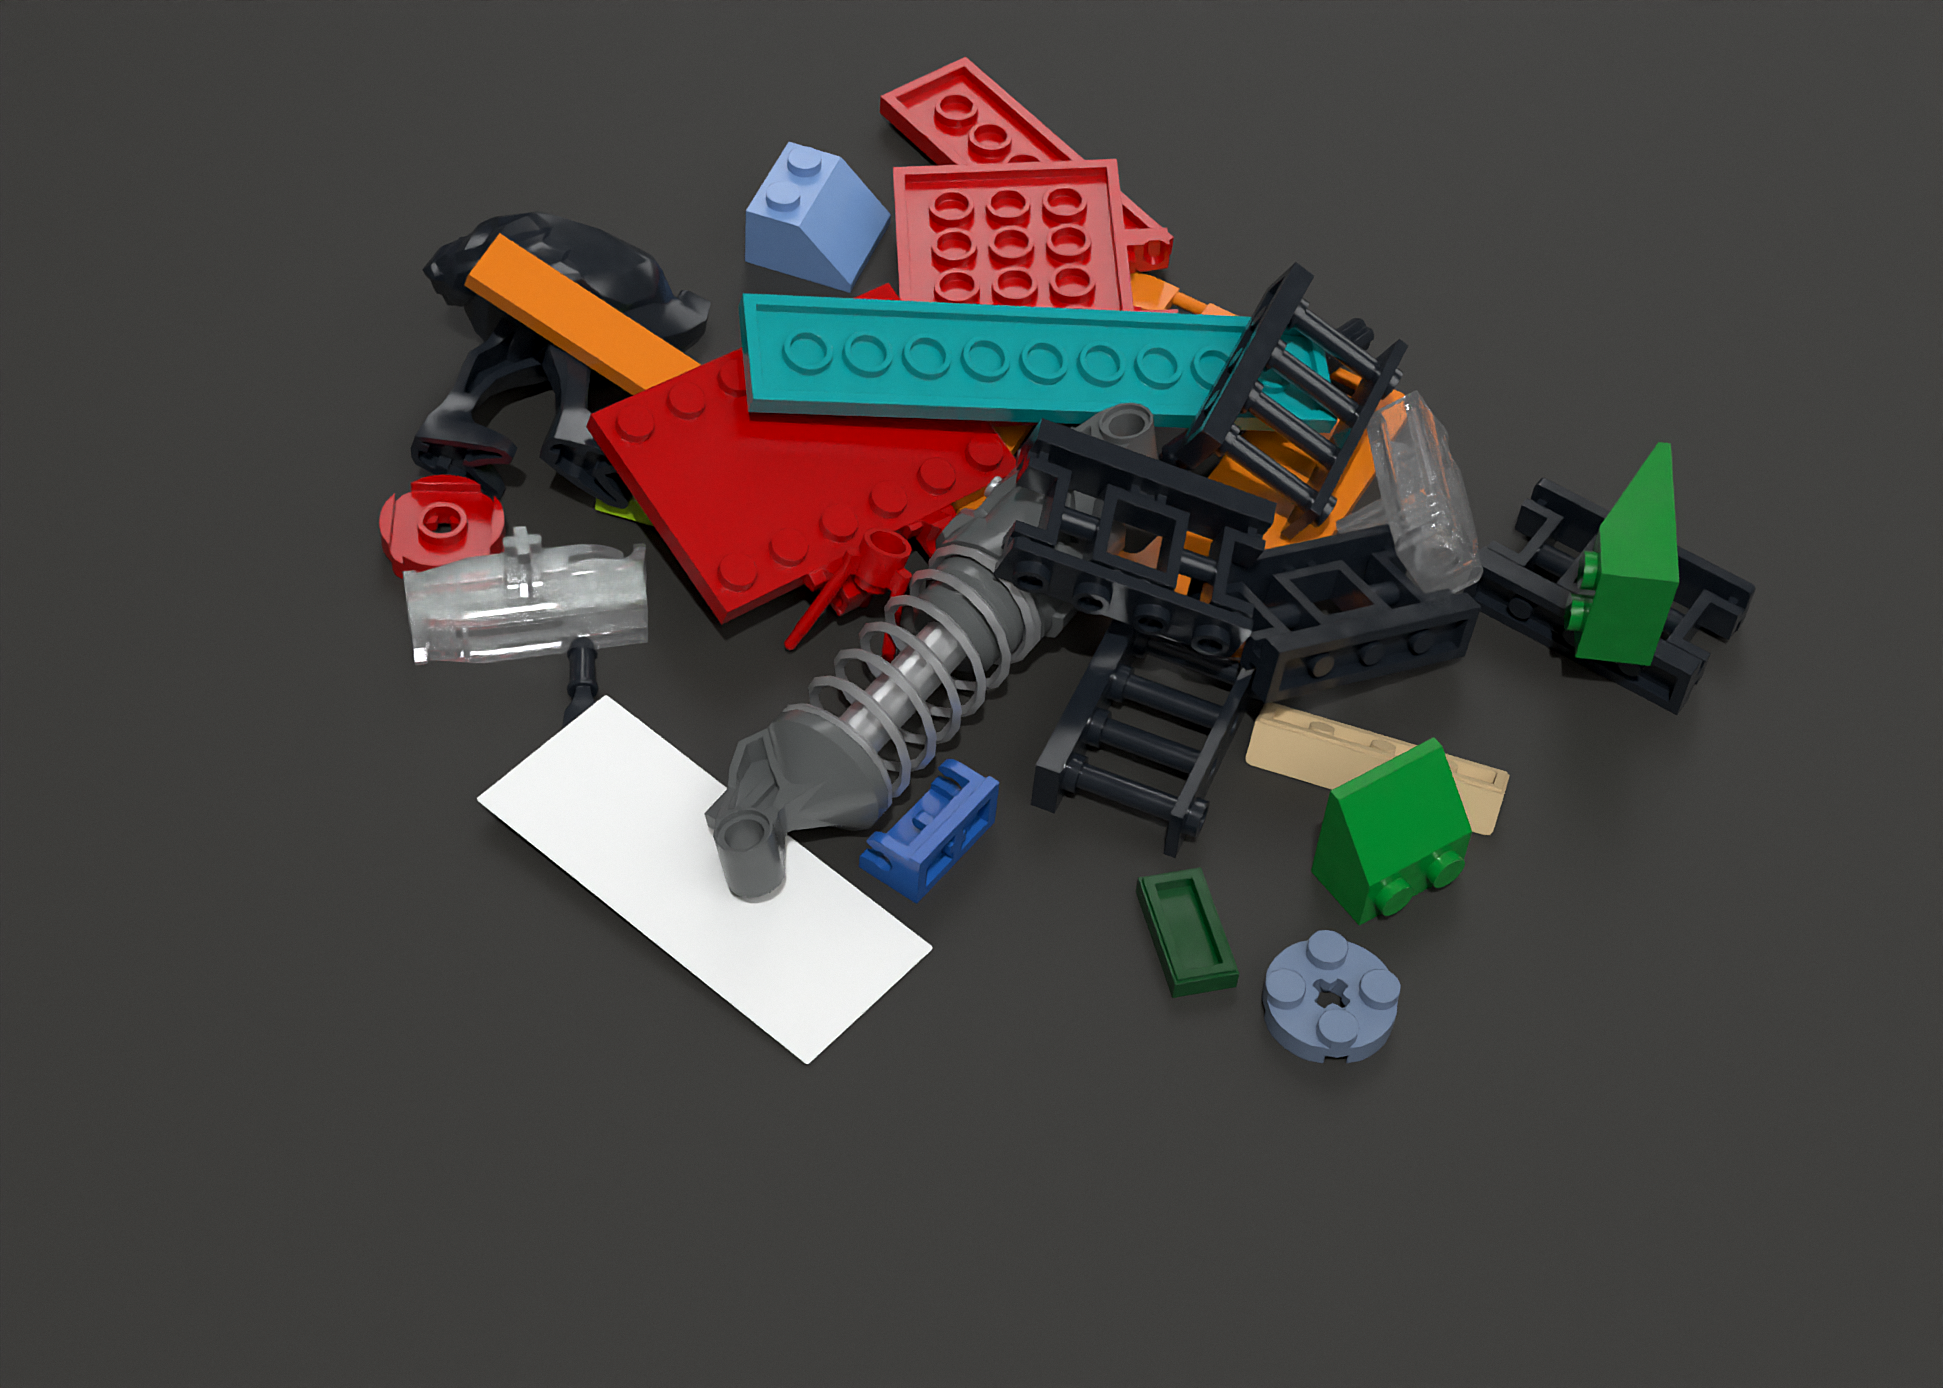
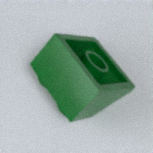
M1434 737L1340 785L1329 793L1311 872L1359 926L1380 914L1390 916L1397 913L1407 905L1413 896L1432 886L1442 888L1450 884L1464 869V858L1472 829L1443 746Z

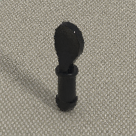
M584 636L577 637L571 641L567 650L570 666V682L567 685V693L573 699L564 712L562 729L595 704L593 698L599 691L598 684L595 681L597 648L589 638Z

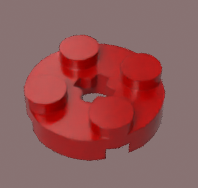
M456 475L427 476L411 482V492L402 495L397 501L394 493L385 502L379 517L381 544L383 552L391 561L392 570L397 577L407 581L419 579L428 582H453L458 580L477 582L490 574L492 569L491 563L500 555L505 543V518L503 507L499 500L494 496L493 502L490 497L481 493V484L472 479ZM439 523H449L452 530L448 533L432 532L437 530Z

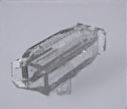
M1415 390L1373 413L1366 428L1381 498L1336 521V527L1340 534L1389 524L1395 543L1396 555L1422 591L1429 593L1449 588L1453 593H1456L1478 582L1482 576L1483 567L1479 561L1478 537L1462 473L1451 456L1448 447V432L1428 408L1419 392Z
M518 526L513 528V537L503 538V553L468 557L416 573L415 570L402 572L415 666L428 664L427 660L489 663L567 653L571 641L580 636L589 638L597 649L648 643L646 545L644 543L633 544V553L624 558L623 552L618 549L596 544L542 548L540 534L528 535L526 526Z

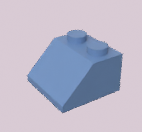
M788 142L746 209L745 262L850 293L890 225L891 214L842 157L816 150L812 147Z

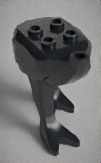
M542 211L496 216L479 223L469 235L459 237L458 240L440 247L422 269L425 276L431 281L436 294L442 295L448 306H464L474 331L485 342L468 353L459 372L456 384L444 402L427 416L414 437L410 448L411 458L415 465L435 475H456L472 479L481 484V493L494 500V496L500 499L506 487L492 464H510L515 456L517 447L504 435L475 423L472 415L491 395L510 388L549 381L555 393L556 414L542 444L539 458L574 485L605 504L625 509L628 507L633 495L586 428L589 417L592 414L588 410L589 382L602 383L610 380L464 286L468 274L499 233H501L683 353L694 346L704 335L711 302L689 290H681L678 296L675 297L663 270L651 254L601 229Z

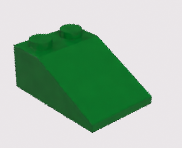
M1657 443L1600 525L1592 551H1582L1577 574V586L1580 591L1579 594L1570 593L1568 595L1564 616L1565 630L1574 631L1576 658L1651 665L1679 585L1671 443Z

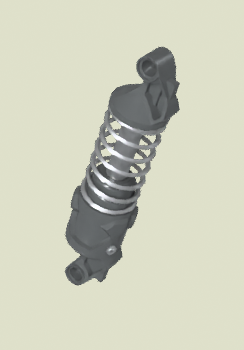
M1121 403L1098 412L1076 428L1070 427L1079 432L1159 460L1153 414L1149 408L1141 404ZM1021 449L1017 450L1015 468L1004 479L996 476L990 481L984 492V496L987 497L985 501L975 510L963 508L943 529L936 539V551L929 559V569L919 570L913 574L909 583L910 595L891 597L885 605L886 622L879 621L864 625L859 633L861 649L853 648L839 651L834 659L836 677H814L808 686L810 704L788 705L771 722L768 728L738 741L729 767L727 790L704 813L708 827L714 829L713 838L726 882L730 890L735 894L747 898L760 897L771 893L781 884L785 877V836L789 831L826 826L850 831L870 829L892 804V798L900 796L910 784L911 772L924 769L934 758L936 744L950 741L960 729L961 717L974 714L985 701L986 690L999 687L1009 675L1010 664L1022 661L1044 636L1055 638L1079 612L1071 603L1042 593L1024 592L1016 588L1011 582L994 576L996 562L1004 550L1001 548L1003 537L1016 520L1038 527L1045 498L1044 494L1016 485L1017 476L1020 472L1016 468ZM1068 488L1065 506L1092 515L1094 501L1097 498ZM1113 520L1106 552L1118 555L1125 547L1126 527L1124 523ZM1059 531L1054 549L1082 559L1086 540ZM924 580H926V589L919 594V588ZM900 606H912V619L917 633L916 636L896 625L894 614ZM885 632L890 634L896 647L901 651L891 663L879 655L873 654L871 651L869 640L874 633ZM851 659L865 661L872 674L876 677L865 691L854 683L849 682L845 675L844 667ZM993 664L999 665L991 677L986 679L984 671H988ZM953 670L975 673L976 682L959 680L950 676ZM941 683H943L947 690L951 709L937 707L925 702ZM832 686L842 690L846 699L851 703V706L840 717L824 710L818 694L823 687ZM957 689L974 691V695L965 705H961ZM916 710L922 718L926 735L910 733L901 728ZM931 715L949 717L950 721L940 732L936 733ZM890 739L896 745L901 763L885 760L877 754ZM905 742L924 744L925 748L916 759L910 760ZM887 770L900 772L899 777L893 784H891Z

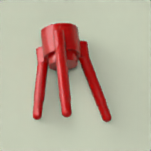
M882 527L867 529L859 548L849 547L846 549L839 568L785 640V648L787 650L796 648L851 574H854V582L861 589L867 591V595L860 605L861 608H866L869 605L873 594H885L888 590H891L890 598L905 595L912 578V574L905 569L912 552L911 545L907 539L890 529ZM900 606L894 614L895 623L899 627L903 606ZM884 632L881 657L891 663L894 660L896 645L890 634Z

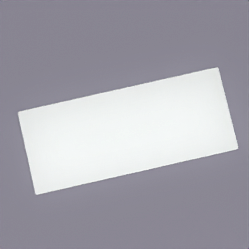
M607 695L603 696L477 798L478 802L805 1064H810L932 950L930 944L787 834L785 836L784 855L785 877L781 884L771 893L760 897L747 898L731 891L726 882L713 838L714 829L708 827L704 815L713 803L727 790V787Z

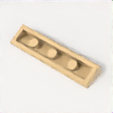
M1271 702L1264 704L1255 721L1246 754V762L1251 766L1333 790L1417 745ZM1445 754L1472 832L1491 835L1510 775L1503 770Z

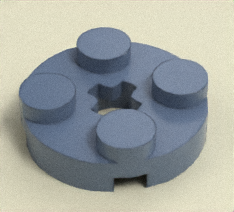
M1317 931L1311 935L1309 940L1297 942L1284 949L1270 964L1266 972L1262 992V1001L1265 1007L1264 1020L1275 1040L1286 1050L1302 1059L1324 1063L1325 1056L1335 1058L1348 1056L1346 1063L1361 1061L1376 1053L1388 1040L1397 1015L1401 985L1398 978L1388 970L1383 962L1368 950L1354 943L1347 942L1341 934L1335 931ZM1331 992L1340 996L1345 1007L1341 1008L1334 1003L1326 1008L1317 1004L1319 993Z

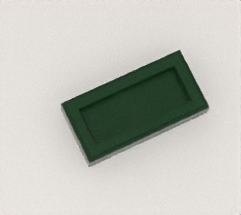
M1198 867L1138 877L1136 894L1172 998L1237 987L1240 973L1202 868Z

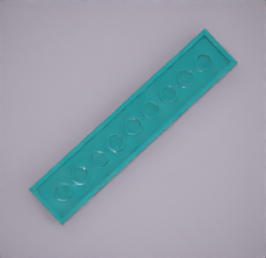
M749 293L742 294L738 306L748 412L1037 423L1044 418L1055 423L1082 424L1098 412L1121 403H1136L1149 408L1153 414L1155 427L1189 428L1251 318L1245 316ZM1292 328L1289 331L1285 329L1280 338L1287 343L1285 350L1330 382L1325 351L1296 329ZM1273 370L1262 371L1258 381L1264 385L1262 392L1318 433L1331 432L1338 421L1337 417ZM1248 411L1244 414L1239 413L1234 422L1241 428L1240 430L1274 431Z

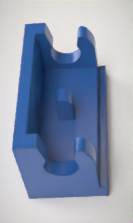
M946 759L938 767V770L946 777L954 779L961 788L954 782L938 776L931 783L930 790L886 834L875 831L866 840L872 849L867 848L859 856V867L916 904L995 823L999 782L990 776L987 778L983 777L954 759Z

